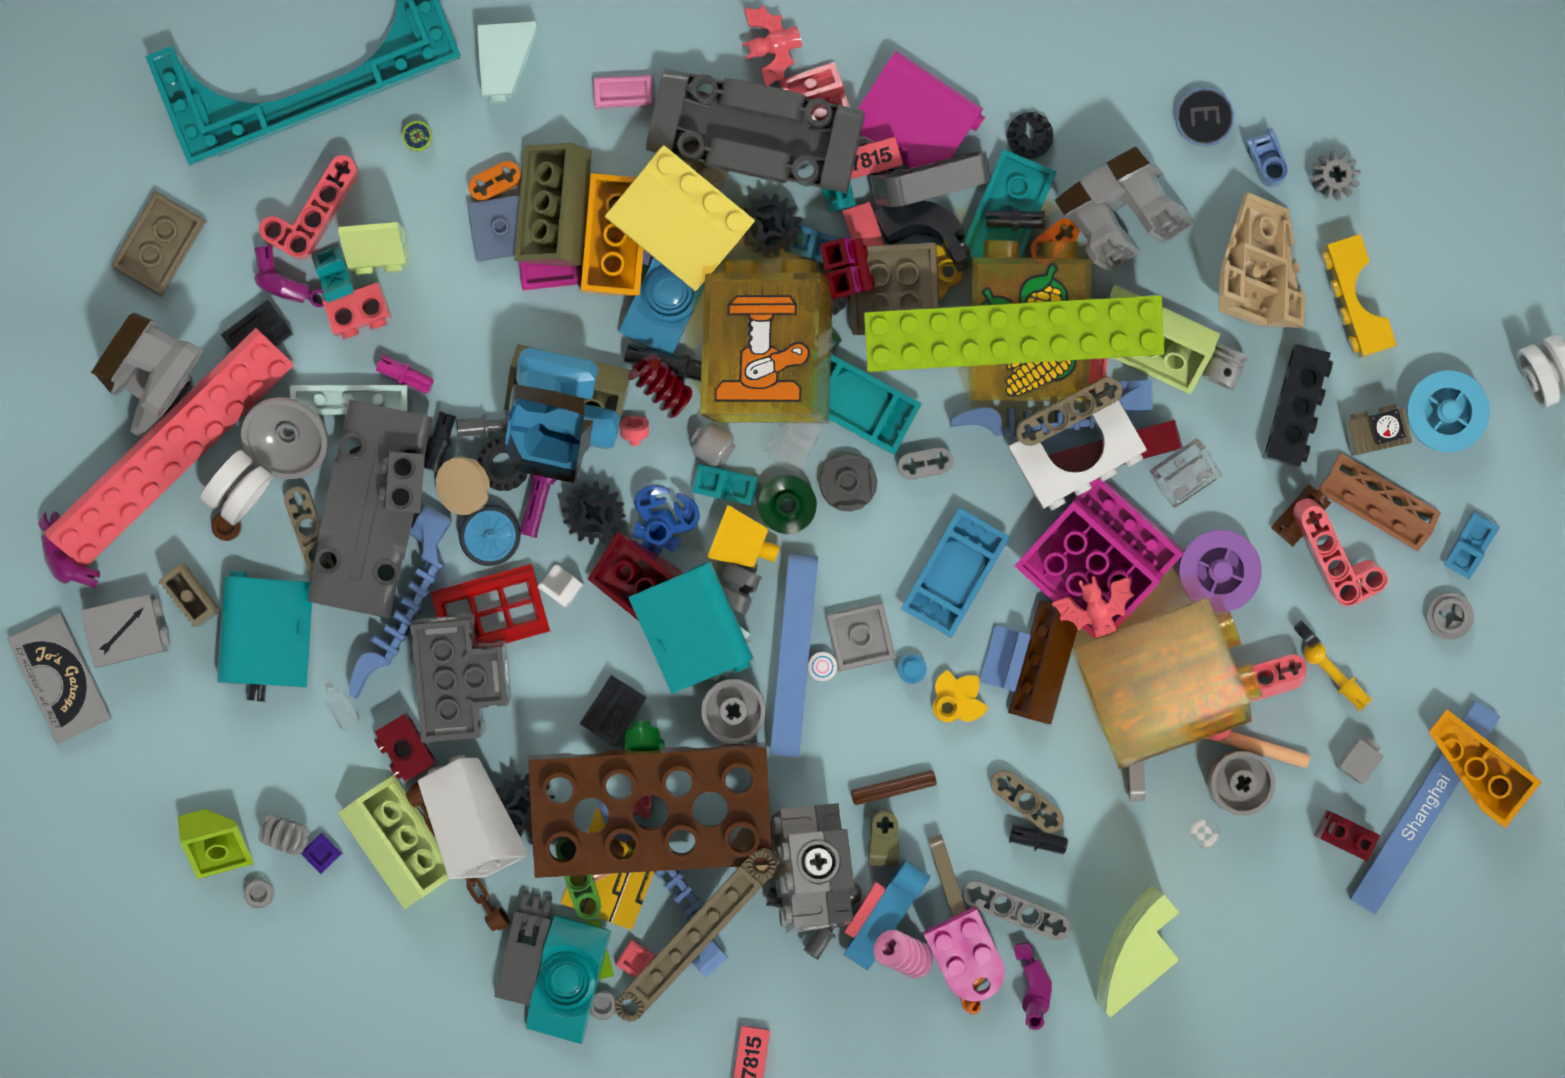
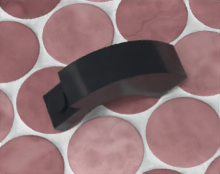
M923 200L898 207L884 206L874 212L877 224L889 245H893L912 235H927L943 245L958 273L969 267L968 256L971 254L966 243L962 240L965 238L964 227L957 217L946 208Z

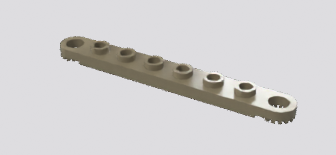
M759 848L752 855L748 856L620 994L615 1002L616 1013L619 1018L621 1017L622 1020H627V1022L639 1019L768 881L778 866L777 857L771 850ZM759 857L767 858L770 861V869L766 871L759 870L755 866V859ZM627 999L634 1000L638 1006L637 1011L633 1013L626 1011L623 1007V1001Z

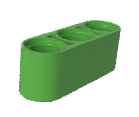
M565 837L558 842L556 846L558 859H568L562 855L561 847L565 842H573L570 838ZM587 875V881L582 886H575L571 882L570 876H564L578 916L583 919H593L596 917L602 905L593 876ZM587 897L594 899L597 905L595 912L592 914L582 912L580 909L582 899Z

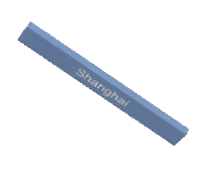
M1473 701L1462 721L1487 739L1500 716L1477 701ZM1442 752L1350 896L1351 900L1375 915L1460 782V778Z

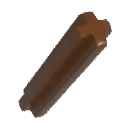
M930 770L851 790V797L854 805H859L932 787L937 784L934 771Z

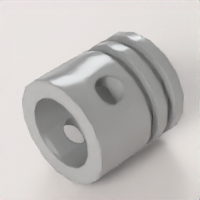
M1216 344L1215 348L1217 351L1214 350V357H1211L1202 376L1219 386L1234 390L1242 374L1241 368L1245 367L1243 362H1247L1248 357L1230 347Z

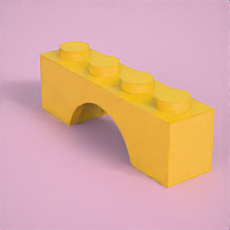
M1362 235L1352 236L1324 246L1325 252L1321 253L1325 269L1331 270L1334 279L1330 281V285L1335 298H1340L1343 307L1339 309L1343 324L1349 326L1352 336H1349L1348 340L1352 352L1357 353L1358 357L1361 358L1397 346L1388 317H1379L1367 312L1361 306L1356 296L1355 284L1358 274L1370 262Z

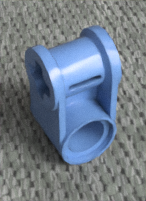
M1273 128L1267 129V133L1257 137L1244 138L1246 151L1254 164L1262 184L1267 187H1277L1287 176L1288 166ZM1271 165L1278 167L1281 173L1280 177L1276 179L1270 178L1266 173V167Z

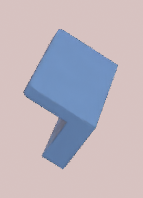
M996 626L980 681L1015 692L1031 635Z

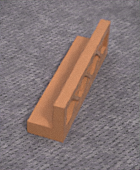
M1343 453L1338 455L1330 473L1318 489L1329 499L1416 551H1419L1432 535L1441 514L1438 510ZM1341 465L1351 470L1353 476L1340 471ZM1366 482L1376 485L1378 491L1370 489ZM1391 497L1401 500L1403 506L1395 504ZM1416 512H1421L1429 517V522L1427 523L1420 519Z

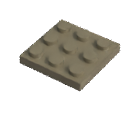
M937 243L867 246L869 254L867 263L869 272L873 274L875 285L871 291L850 296L853 336L865 335L864 312L940 308Z

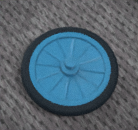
M484 505L482 509L466 515L459 529L460 546L464 554L477 564L484 566L499 565L510 559L516 552L521 537L519 533L520 527L513 514L505 508L497 505Z

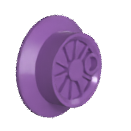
M1214 530L1198 536L1187 546L1180 561L1179 575L1185 593L1195 604L1213 612H1228L1242 607L1254 596L1261 581L1262 567L1256 549L1246 538L1232 531Z

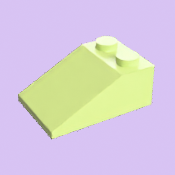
M398 222L338 227L347 267L349 270L355 271L356 275L373 274V269L385 268V273L401 272L403 266H409L406 230Z

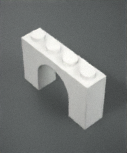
M1112 388L1095 397L1096 406L1101 404L1097 398L1103 395H1107L1109 398L1113 397ZM1119 400L1091 415L1101 434L1103 447L1097 463L1086 471L1072 473L1058 468L1050 460L1041 443L1027 446L1018 441L1008 447L1010 454L1042 510L1049 507L1053 511L1067 503L1064 499L1067 495L1074 492L1076 496H1079L1092 488L1090 482L1100 477L1102 482L1118 474L1115 468L1126 463L1129 468L1143 460L1141 454L1147 449ZM1090 401L1085 403V407L1087 410L1090 407ZM1034 433L1026 436L1030 440L1035 438Z

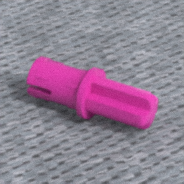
M385 354L381 356L382 361L379 360L376 366L377 372L397 380L399 385L406 384L424 394H428L434 384L433 378L412 369L409 363L404 365Z

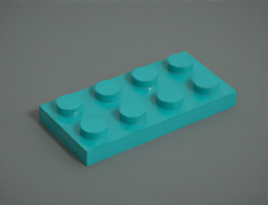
M1002 150L964 240L971 254L968 256L969 263L1009 280L1012 279L1033 228H1018V231H1012V228H985L986 209L1012 211V208H1019V211H1041L1057 171L1007 150Z

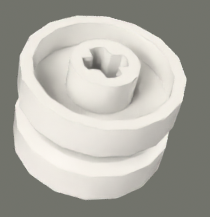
M1557 333L1541 340V348L1531 344L1517 351L1522 375L1536 402L1542 408L1558 403L1560 393L1565 396V340Z
M242 450L234 453L216 472L200 497V500L211 509L218 508L224 503L221 509V517L231 525L238 523L251 510L273 479V475L261 466L249 473L253 465V459Z

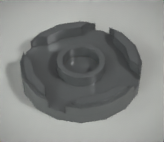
M845 453L835 456L825 464L820 473L819 487L822 497L830 506L839 511L852 512L862 509L872 500L877 488V477L874 468L866 459L856 454Z

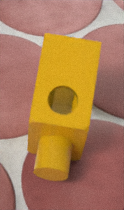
M727 505L707 558L754 568L758 557L775 563L780 546L765 541L769 529Z

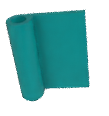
M711 561L695 566L677 577L628 597L671 694L731 669L737 673L751 666L749 661L754 657Z
M230 571L229 577H224L217 683L307 687L312 602H308L306 599L310 582L247 578V572Z

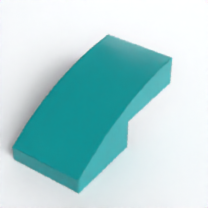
M339 244L311 254L327 303L355 292Z
M698 464L692 493L753 506L759 478Z

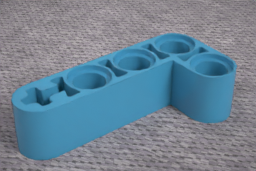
M904 859L886 885L885 892L857 935L851 939L843 955L868 971L876 960L873 949L877 938L888 930L896 929L914 899H917L925 888L931 876Z

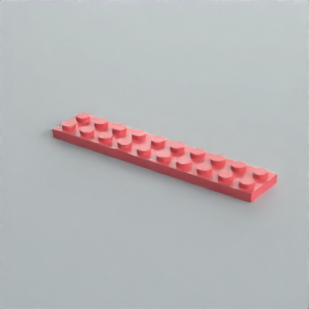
M255 328L44 532L46 537L69 557L74 558L79 565L87 567L294 366L292 361Z

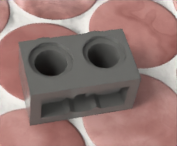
M389 451V457H383L381 475H387V486L380 487L379 504L385 505V511L421 512L425 454ZM399 459H407L412 465L411 472L406 476H400L394 470V464ZM398 488H403L409 493V501L402 506L396 505L392 500V493Z

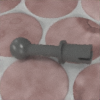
M483 414L482 418L456 419L458 437L484 435V438H487L488 432L505 431L508 427V419L487 420L486 414Z
M855 882V888L850 891L851 905L859 902L862 896L861 888ZM835 928L815 930L803 950L808 955L819 960L830 940L836 938V935L832 933Z

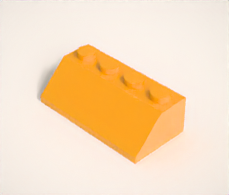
M590 174L580 293L607 296H640L644 249L604 217L636 177Z

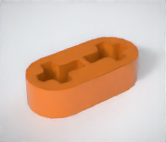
M511 161L501 162L475 175L469 182V193L477 201L491 200L515 188L521 181V171ZM508 167L510 171H516L512 182H508L506 179L499 182L496 181L497 178L504 174V168ZM478 181H482L484 184L491 181L494 182L493 185L486 189V195L483 196L480 192H474L478 187Z
M1068 218L1057 221L1032 242L1030 246L1032 259L1040 264L1050 262L1076 241L1080 233L1079 228ZM1063 224L1064 227L1071 226L1073 228L1071 239L1065 236L1059 241L1056 240L1055 237L1061 232L1059 226ZM1050 241L1054 243L1048 250L1050 256H1038L1036 254L1038 243H1041L1043 246Z

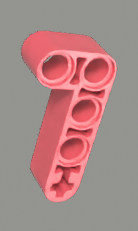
M345 155L335 157L330 162L294 225L292 226L278 217L269 216L259 226L261 237L269 244L295 259L305 260L309 258L358 177L359 171L356 163ZM348 163L347 167L351 170L348 175L343 173L340 177L341 173L337 170L340 165L345 167ZM333 177L336 181L338 180L343 184L342 188L330 181V179ZM334 188L336 190V198L332 202H323L322 194L324 190ZM313 213H319L321 215L320 225L315 228L309 227L307 224L308 217ZM274 223L280 224V235L276 238H269L267 235L268 227ZM298 238L305 239L307 244L306 249L301 253H295L292 249L293 242Z
M1306 498L1300 500L1295 505L1293 513L1329 592L1340 604L1344 606L1355 605L1386 587L1388 583L1387 573L1376 562L1364 560L1353 566L1350 565L1327 513L1318 503ZM1310 511H1312L1311 516L1317 524L1313 525L1308 520ZM1322 535H1327L1326 541L1321 545H1317L1318 538ZM1339 560L1336 568L1328 570L1329 564L1332 561ZM1376 571L1374 579L1366 581L1367 575L1370 572ZM1350 585L1349 591L1346 594L1340 595L1342 587Z
M1288 655L1201 682L1196 688V698L1206 723L1204 730L1207 736L1215 741L1224 740L1229 736L1231 731L1230 708L1301 687L1305 682L1307 671L1304 659L1298 655ZM1293 668L1294 672H1298V674L1293 675V673L1291 671H1288V669ZM1261 676H1268L1272 679V682L1264 685L1259 683L1257 679ZM1204 682L1217 684L1220 688L1217 694L1223 696V701L1221 703H1217V701L1214 703L1202 702L1197 695L1198 687ZM1238 684L1243 686L1244 690L1240 693H1234L1229 688L1232 685ZM1208 686L1203 687V688H1204V693H1203V694L1206 693V690H1207V687H1208ZM1204 705L1223 706V711L1215 715V717L1225 722L1224 727L1214 728L1207 724V714L1216 707L1205 711Z

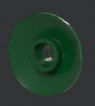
M780 476L771 480L761 491L758 501L759 514L763 522L770 529L781 534H794L805 529L812 522L817 508L816 496L812 488L804 480L795 476ZM784 500L792 501L793 508L790 511H785L782 508Z

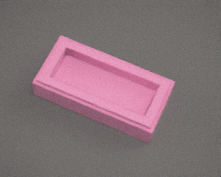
M652 75L594 78L595 108L654 106Z

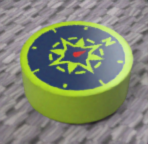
M414 121L404 128L402 138L410 150L419 152L430 146L432 132L425 123Z

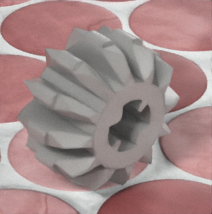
M1336 151L1329 153V159L1325 155H1321L1318 158L1321 165L1314 164L1312 166V170L1319 174L1311 176L1310 181L1320 182L1314 190L1318 193L1324 188L1326 190L1324 199L1326 200L1330 198L1332 192L1336 201L1342 199V192L1349 197L1353 194L1350 187L1357 188L1360 184L1352 178L1361 174L1360 170L1351 169L1357 161L1352 159L1348 163L1345 162L1348 155L1346 152H1343L1339 159L1337 158ZM1333 169H1335L1337 174L1342 175L1337 181L1338 183H1336L1335 178L1329 177V174L1334 171Z
M272 814L266 816L264 822L261 823L258 839L264 845L289 854L298 855L307 846L310 830L296 821Z

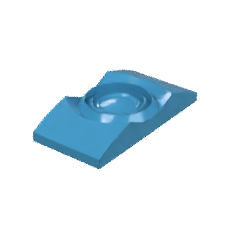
M653 257L640 286V296L634 297L619 332L659 352L673 355L712 273L698 290L694 291Z
M959 507L901 609L952 638L1010 536Z

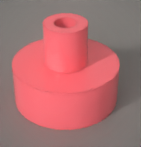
M631 415L620 421V436L628 440L631 446L640 445L641 440L648 437L649 421L645 417Z

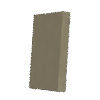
M154 191L111 267L163 297L207 221Z

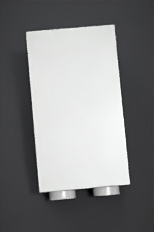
M465 755L452 757L448 760L449 764L446 766L434 767L427 771V776L417 780L449 879L488 877L529 856L479 758H466Z

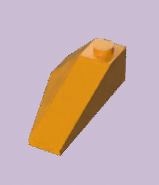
M1446 709L1428 732L1481 811L1503 828L1508 826L1542 783L1448 709Z

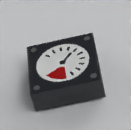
M1398 409L1368 417L1376 445L1406 437Z

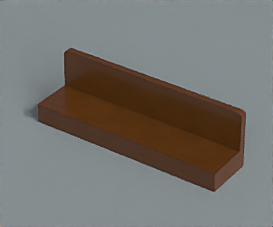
M1040 600L1038 602L1027 651L1008 710L1010 714L1049 725L1053 720L1077 633V627L1073 622L1060 620V613L1056 607L1052 606V603Z

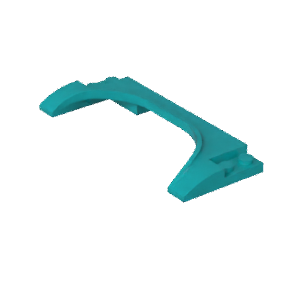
M398 0L395 18L386 39L366 62L342 76L271 102H241L211 91L188 71L173 46L145 56L189 166L215 156H223L433 72L437 67L462 58L439 0Z

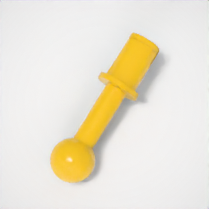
M1322 643L1317 644L1314 648H1310L1307 644L1303 649L1304 659L1310 664H1318L1341 688L1337 693L1339 695L1342 693L1358 709V712L1363 710L1373 698L1355 682V677L1349 680L1326 657V648Z

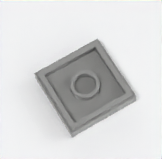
M883 602L826 615L839 672L896 659Z

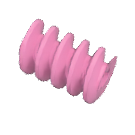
M888 930L882 933L874 944L873 953L875 959L880 964L912 978H920L931 969L933 954L930 947L926 943L900 931Z

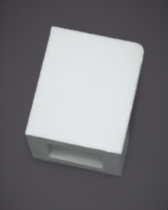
M554 565L537 587L567 608L584 584L559 565Z

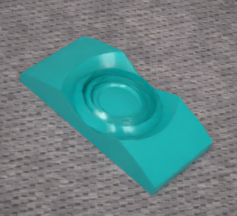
M820 347L799 384L802 387L801 402H797L895 455L922 405L919 401Z
M554 915L543 949L538 979L530 1000L526 1029L583 1044L612 930Z

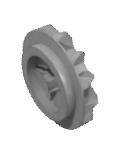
M1444 593L1434 598L1427 608L1426 621L1431 631L1442 639H1458L1464 636L1472 627L1474 620L1472 606L1466 598L1459 594ZM1453 606V614L1460 618L1461 621H1450L1446 627V618L1438 613L1448 612Z

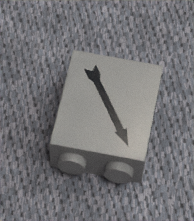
M154 594L81 610L94 668L168 651L166 645L170 644L169 633L166 627L162 628L160 616H163V608L160 599H155Z

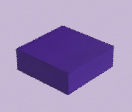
M323 832L301 853L320 874L343 854Z

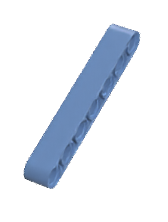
M789 554L770 755L799 758L818 556Z

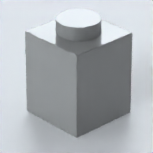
M1366 737L1363 741L1355 738L1336 767L1359 784L1364 785L1384 756L1378 752L1381 747L1371 739Z

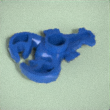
M650 485L637 492L634 500L636 511L646 524L643 525L640 522H636L633 537L644 539L642 545L657 555L662 552L663 547L670 552H674L679 546L681 538L673 537V534L688 532L694 529L700 519L699 508L693 499L685 494L677 493L675 497L685 504V507L681 508L678 502L674 501V510L679 521H675L672 512L668 508L653 512L652 508L665 503L667 500L665 497L656 498V494L669 495L670 490L665 486Z

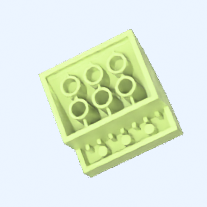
M1153 886L1142 894L1124 915L1105 951L1099 972L1096 1002L1110 1018L1179 961L1178 957L1157 933L1159 929L1179 914V911L1165 894Z

